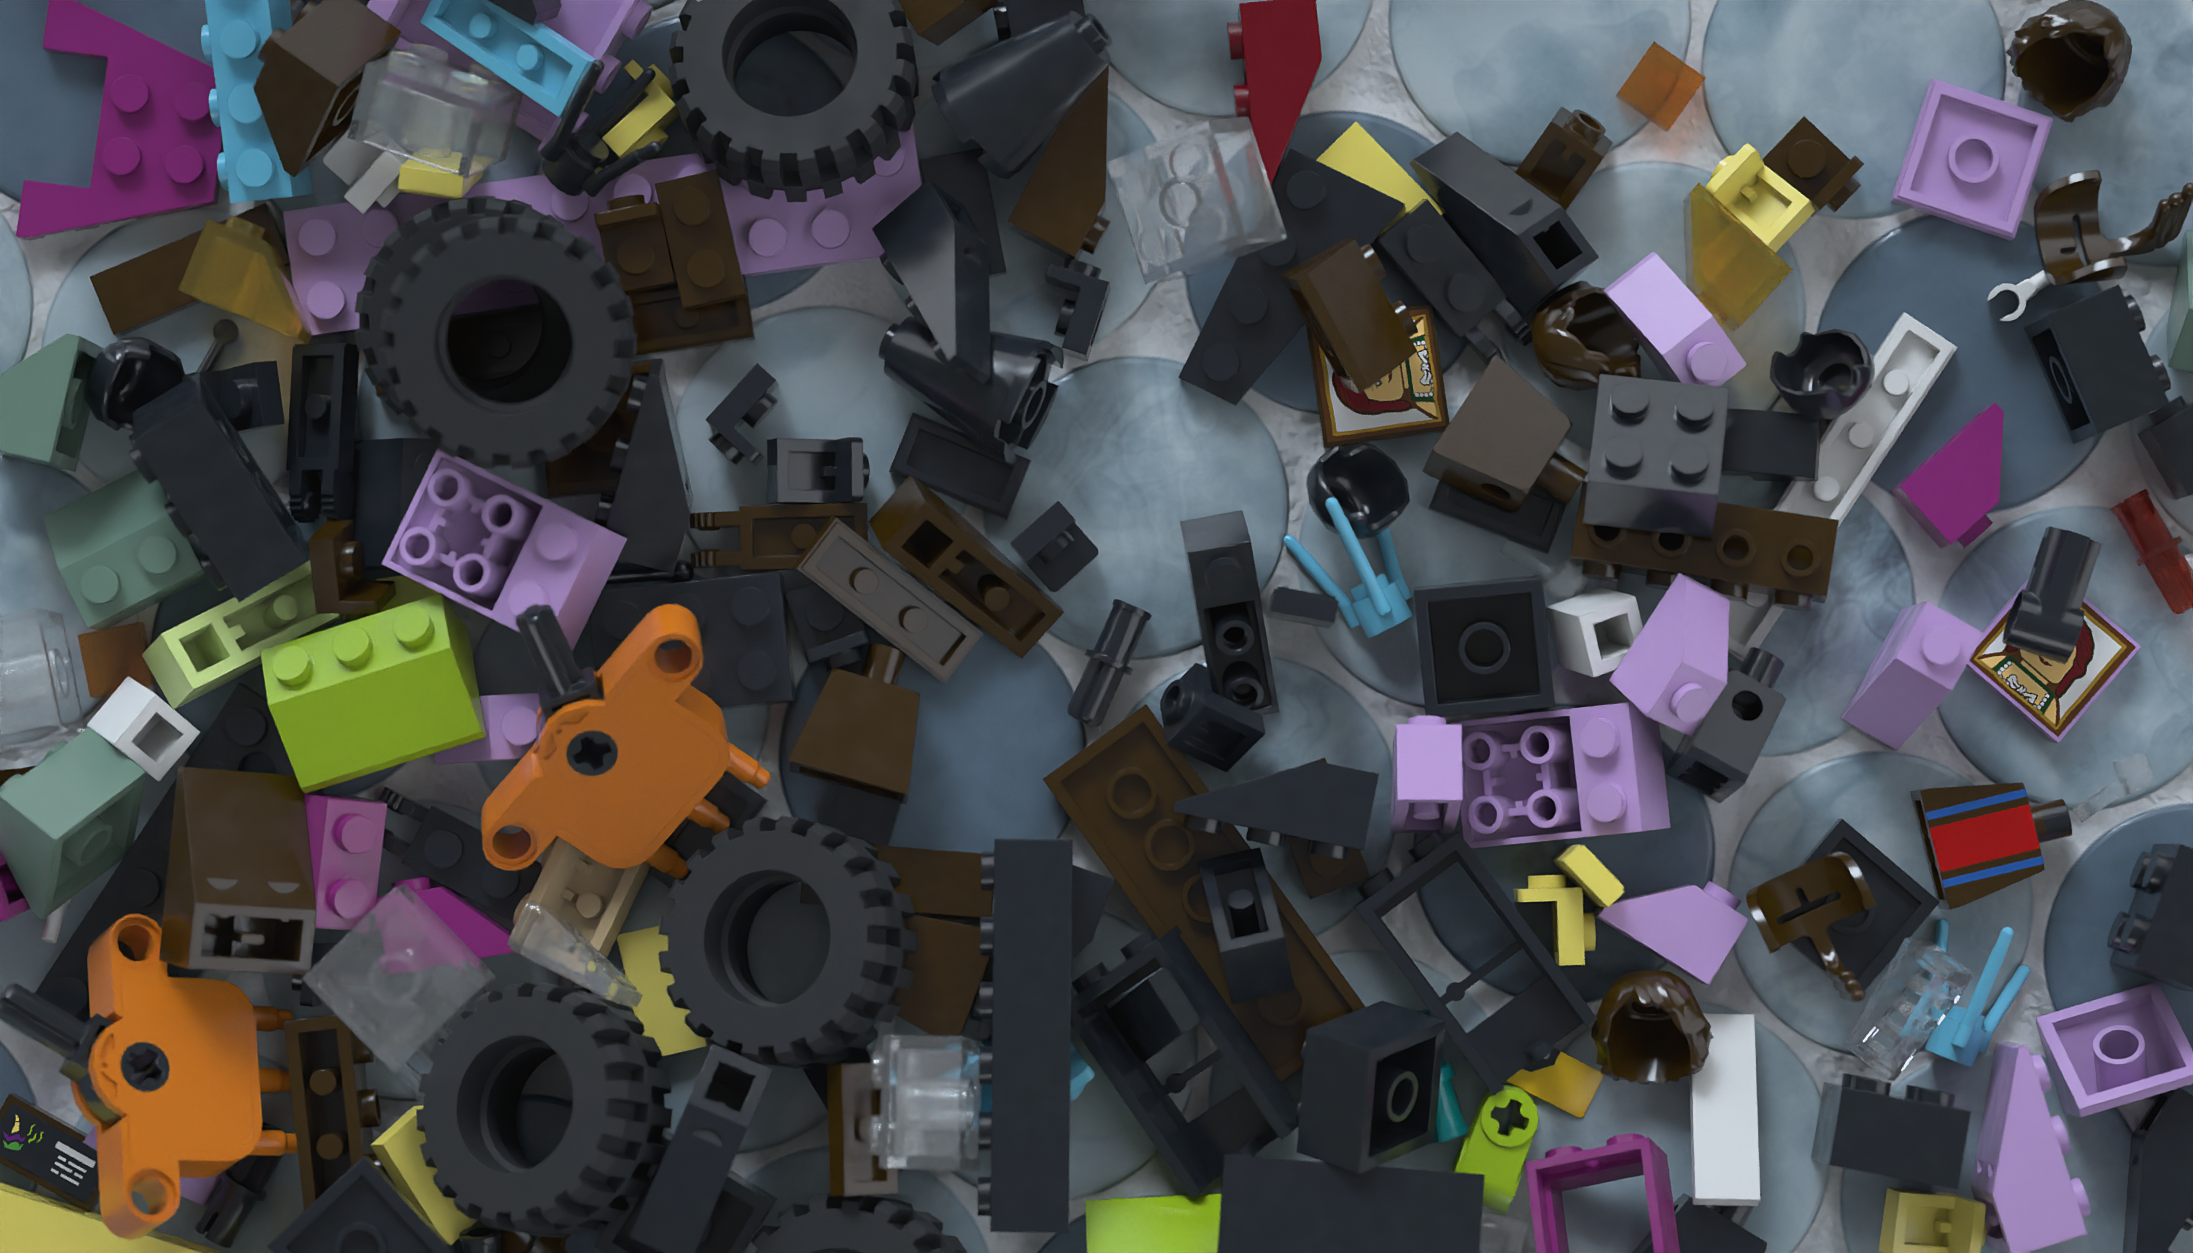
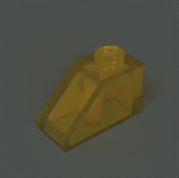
M1698 183L1683 199L1686 287L1714 316L1720 327L1725 324L1734 332L1793 269L1704 186Z
M229 215L226 225L207 219L178 290L191 298L308 344L312 330L278 250L261 240L265 229L232 215Z

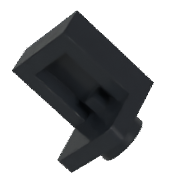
M846 437L836 440L774 438L767 440L768 504L853 503L863 500L864 489L869 482L870 465L867 455L863 452V439L861 437Z

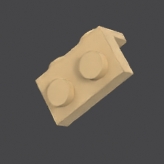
M556 836L543 852L541 859L543 869L532 892L526 894L516 908L513 918L515 927L510 937L520 946L533 949L587 977L597 980L651 865L644 861L642 864L630 868H611L595 861L559 836Z

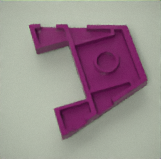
M49 0L42 48L51 53L108 60L90 187L84 188L24 180L16 237L23 240H36L45 238L46 235L72 230L77 232L98 228L100 225L134 218L139 220L217 205L220 190L217 159L219 153L224 152L221 127L214 125L209 107L210 91L216 88L213 67L75 0Z

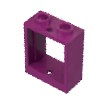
M1635 1133L1620 1134L1607 1139L1606 1146L1587 1150L1577 1146H1562L1548 1150L1543 1159L1525 1162L1536 1253H1569L1562 1191L1644 1175L1654 1253H1680L1667 1154L1649 1137L1645 1138L1643 1135Z

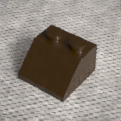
M324 0L319 5L314 1H310L300 11L291 28L287 31L280 27L277 28L265 41L258 54V60L263 62L264 65L253 86V90L283 169L294 178L340 139L362 115L402 33L357 0Z
M1345 238L1280 275L1342 387L1360 394L1418 352L1410 339L1411 336L1418 333V329L1402 301L1398 299L1390 303L1379 283L1380 280L1387 277V274L1370 244L1367 243L1359 247L1355 239Z

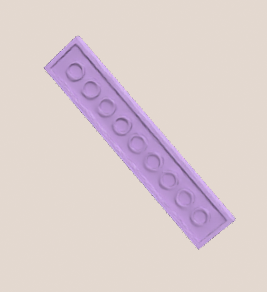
M913 123L909 131L898 132L901 147L890 161H884L879 156L874 160L876 171L874 176L861 185L857 183L854 177H851L841 182L842 194L825 199L823 189L807 191V202H787L785 191L774 190L772 197L767 200L751 195L746 180H742L737 186H732L720 178L742 275L750 277L879 258L885 251L872 228L922 185ZM694 153L646 160L609 182L595 197H590L585 191L580 196L567 195L558 190L545 175L475 184L460 199L474 196H495L498 199L510 201L515 199L530 204L532 209L544 215L550 214L564 224V230L577 237L581 235L596 247L594 249L596 253L605 261L600 233L596 228L594 214L608 211L607 201L629 195H644L645 203L657 202L659 204L655 183L715 170L716 166L715 163L705 164L700 156ZM410 193L397 195L385 208L374 201L364 214L350 202L283 211L300 337L302 339L353 333L358 330L359 313L355 312L357 293L362 291L366 280L364 272L371 258L376 256L385 244L383 241L397 227L412 219L414 215L453 199ZM510 279L496 280L478 286L467 294L455 309L451 319L538 307L541 305L530 283Z

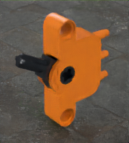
M537 603L528 606L526 611L517 616L516 624L544 682L543 685L538 686L540 707L537 710L536 719L537 742L491 793L482 806V847L486 859L493 866L502 870L516 871L523 869L533 863L554 838L559 836L595 861L608 867L630 868L645 861L660 872L668 873L676 879L685 878L690 870L686 867L687 861L681 858L677 851L664 844V842L686 817L702 828H708L716 834L729 827V817L721 813L716 805L704 798L720 780L724 772L727 771L743 783L748 782L757 789L764 788L770 781L769 771L761 767L757 760L728 741L726 722L721 708L711 698L690 685L698 675L703 664L702 643L696 617L689 609L680 605L665 604L654 608L642 619L603 666L595 672L593 666L580 669L551 606L548 604L538 605ZM671 639L681 640L686 643L675 650H664L658 647L664 641ZM509 825L523 828L520 832L514 834H505L498 831L502 827Z
M140 914L125 915L98 936L89 947L87 965L90 1019L87 1022L79 1021L15 982L9 983L0 994L1 1020L65 1057L58 1072L71 1079L70 1085L75 1104L86 1120L96 1126L100 1211L103 1222L110 1232L119 1238L128 1240L143 1237L174 1215L180 1202L179 1178L217 1176L246 1155L282 1156L283 1154L298 1153L296 1133H284L282 1130H262L260 1093L276 1094L280 1091L291 1092L289 1071H281L278 1068L259 1067L256 1031L273 1032L276 1029L284 1030V1021L293 1020V1013L288 1009H276L274 1006H254L245 993L230 982L218 979L168 977L167 963L159 961L162 930L151 918ZM117 941H122L130 946L134 952L135 961H130L122 955ZM132 1191L141 1194L148 1202L149 1215L137 1210L132 1202Z

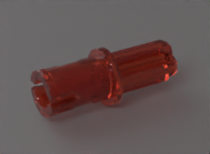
M2146 488L2125 499L2123 503L2115 505L2110 510L2113 515H2116L2140 556L2135 561L2137 566L2145 564L2172 612L2181 614L2193 608V570L2178 544L2183 542L2181 536L2176 538L2172 536L2149 497L2150 493Z

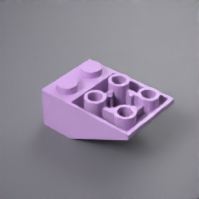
M437 449L382 564L518 632L520 631L516 624V619L519 614L526 611L530 605L536 603L538 605L548 604L552 607L573 652L627 538L491 472L474 466L460 457L452 458Z
M1633 702L1451 722V725H1461L1463 800L1460 810L1463 838L1470 848L1671 828L1659 721L1646 716Z
M2002 1041L1995 1045L1971 1189L1975 1200L1986 1205L1985 1220L1987 1223L1989 1246L2002 1253H2027L2087 1234L2082 1217L2090 1215L2091 1210L2080 1179L2074 1178L2070 1180L2063 1155L2071 1152V1146L2065 1126L2059 1115L2050 1117L2043 1092L2051 1090V1082L2045 1063L2039 1053L2031 1055L2028 1045L2009 1041Z

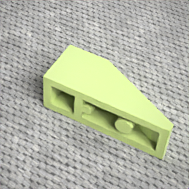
M309 560L241 602H238L236 597L161 633L142 656L169 704L175 710L261 664L260 650L314 634L340 618L339 614H316Z

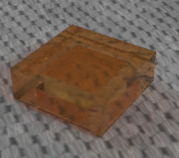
M1653 42L1618 91L1616 97L1668 132L1706 77L1656 42Z
M143 622L78 635L91 698L113 694L128 676L144 687L157 685L155 677L142 656L149 647Z

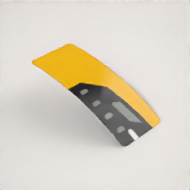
M1554 1049L1537 1063L1530 1062L1506 1081L1578 1118H1582L1603 1079V1074L1589 1065Z

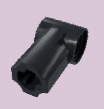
M2051 526L2047 527L2042 537L2026 589H2021L2011 607L2004 628L2002 642L2041 657L2066 664L2072 655L2081 632L2084 611L2080 608L2102 544L2092 540L2090 537L2070 530Z

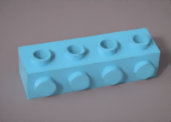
M205 0L208 24L202 27L201 44L206 61L213 63L216 88L210 91L209 107L214 125L221 127L224 152L219 153L217 159V171L221 187L225 191L229 190L230 203L313 194L310 165L295 178L284 171L253 90V86L264 65L263 62L258 60V54L265 41L277 28L280 27L287 31L292 26L289 0Z

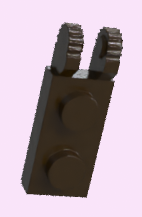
M832 503L739 506V511L690 513V528H696L699 531H719L721 528L740 527V551L703 549L698 553H691V568L741 567V571L797 570L793 565L831 516L839 519L869 543L868 504Z

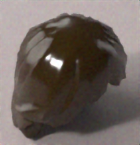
M2067 0L2051 6L2043 14L2029 17L2019 30L2014 31L2015 38L2012 40L2010 48L2006 51L2011 57L2010 64L2014 67L2012 69L2015 77L2021 78L2022 88L2025 91H2029V96L2034 101L2041 102L2055 116L2065 122L2072 123L2076 117L2083 116L2095 108L2106 107L2113 101L2128 73L2133 46L2126 28L2112 10L2089 0Z
M1580 280L1552 294L1537 308L1531 323V335L1534 355L1543 375L1556 386L1575 391L1597 389L1600 374L1641 378V358L1636 352L1640 346L1639 342L1635 340L1630 329L1604 294L1603 290L1605 288L1591 286L1587 281Z
M1639 969L1616 980L1604 995L1596 1015L1598 1019L1595 1020L1591 1029V1037L1597 1047L1596 1064L1602 1066L1600 1069L1601 1073L1613 1078L1614 1081L1627 1080L1630 1083L1638 1081L1639 1084L1649 1085L1651 1081L1659 1085L1666 1084L1669 1081L1675 1083L1679 1082V1079L1701 1071L1709 1055L1708 1049L1711 1039L1714 1038L1710 1032L1711 1025L1703 1015L1690 986L1675 974L1659 970Z

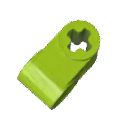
M1502 1084L1504 1088L1495 1095L1489 1090L1485 1092L1479 1102L1470 1131L1461 1142L1450 1172L1485 1174L1483 1206L1504 1214L1509 1209L1518 1188L1525 1166V1158L1537 1130L1539 1120L1537 1107L1527 1092L1511 1084ZM1510 1099L1517 1100V1109L1525 1117L1522 1124L1510 1123L1506 1131L1499 1130V1121L1492 1114V1110L1495 1106L1506 1108Z

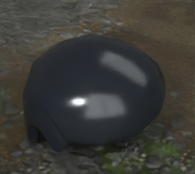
M1837 328L1819 332L1815 335L1810 332H1803L1800 334L1798 346L1793 352L1787 355L1779 351L1774 352L1771 358L1769 378L1786 403L1796 413L1813 420L1835 419L1856 406L1871 388L1875 375L1874 358L1867 346L1855 333Z
M144 337L119 339L116 343H111L97 355L87 371L85 401L97 420L102 421L115 431H119L120 428L133 431V412L182 383V377L185 375L181 359L170 350Z
M1365 443L1352 451L1341 452V447L1337 445L1319 457L1309 470L1306 478L1309 504L1323 525L1328 530L1339 535L1326 507V500L1328 498H1336L1357 539L1372 538L1386 530L1402 514L1410 502L1408 481L1396 462L1376 446Z

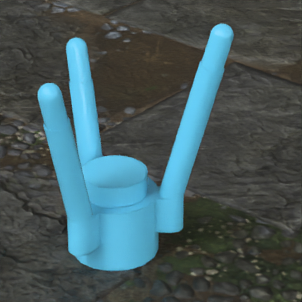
M1331 497L1326 500V507L1333 519L1334 525L1363 582L1350 590L1355 599L1354 602L1348 598L1293 535H1286L1284 537V545L1297 558L1302 567L1328 596L1336 597L1335 600H1339L1338 608L1341 610L1350 629L1361 624L1367 638H1371L1413 615L1406 602L1407 599L1412 597V594L1402 576L1390 528L1377 535L1389 578L1388 582L1384 573L1375 576L1337 499Z
M1940 918L1936 923L1935 940L1933 942L1927 1005L1919 1029L1930 1033L1925 1047L1926 1050L1973 1067L1978 1052L1986 1053L1994 1031L2020 992V988L2030 974V968L2027 965H2020L1987 1017L1985 1018V1016L1980 1015L2014 936V931L2010 927H2005L2002 929L1996 945L1992 949L1967 1009L1949 1003L1945 1014L1940 1013L1949 931L1948 920Z

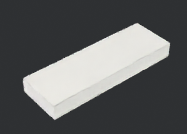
M1703 1013L1711 1025L1710 1032L1714 1038L1711 1039L1708 1049L1709 1055L1705 1060L1703 1069L1696 1074L1689 1075L1693 1205L1758 1206L1760 1202L1754 1014Z

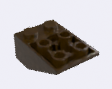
M178 766L159 961L189 969L310 975L316 920V901L305 797L296 775Z

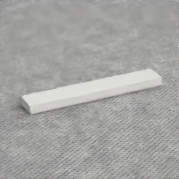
M1907 313L1901 314L1873 356L1875 375L1871 388L1851 410L1832 419L1821 435L1818 481H1791L1772 510L1839 520V527L1958 347ZM1748 592L1747 601L1730 600L1728 655L1740 663H1743L1751 647H1760L1785 609L1773 605V595Z

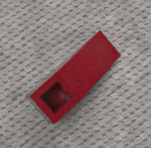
M1268 0L1239 3L1238 21L1227 22L1230 60L1242 59L1245 83L1233 85L1237 123H1249L1251 147L1240 148L1243 186L1255 185L1256 202L1265 201L1272 187L1321 65L1322 53L1316 0Z

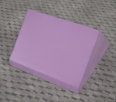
M2158 981L2036 1017L2037 1029L2063 1113L2083 1117L2193 1084V1050Z

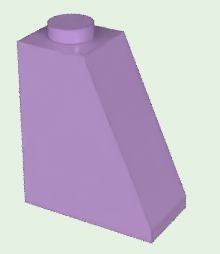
M1928 601L1903 608L1840 719L1892 749L1898 750L1953 690L1984 633Z

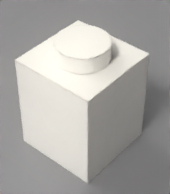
M1603 587L1546 607L1561 667L1591 677L1616 670L1643 629L1636 597Z
M129 676L87 724L88 727L92 728L147 771L146 773L158 782L200 733L198 729L159 696Z

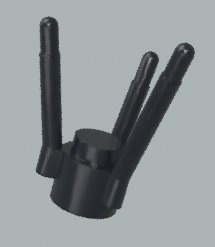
M598 59L592 62L554 136L540 150V154L544 158L542 169L545 176L558 190L571 196H580L585 191L590 197H595L609 182L661 151V144L653 141L606 167L605 159L608 157L609 152L602 140V137L612 129L653 81L656 73L652 68H647L642 72L591 131L580 129L577 133H574L572 131L604 69V63Z

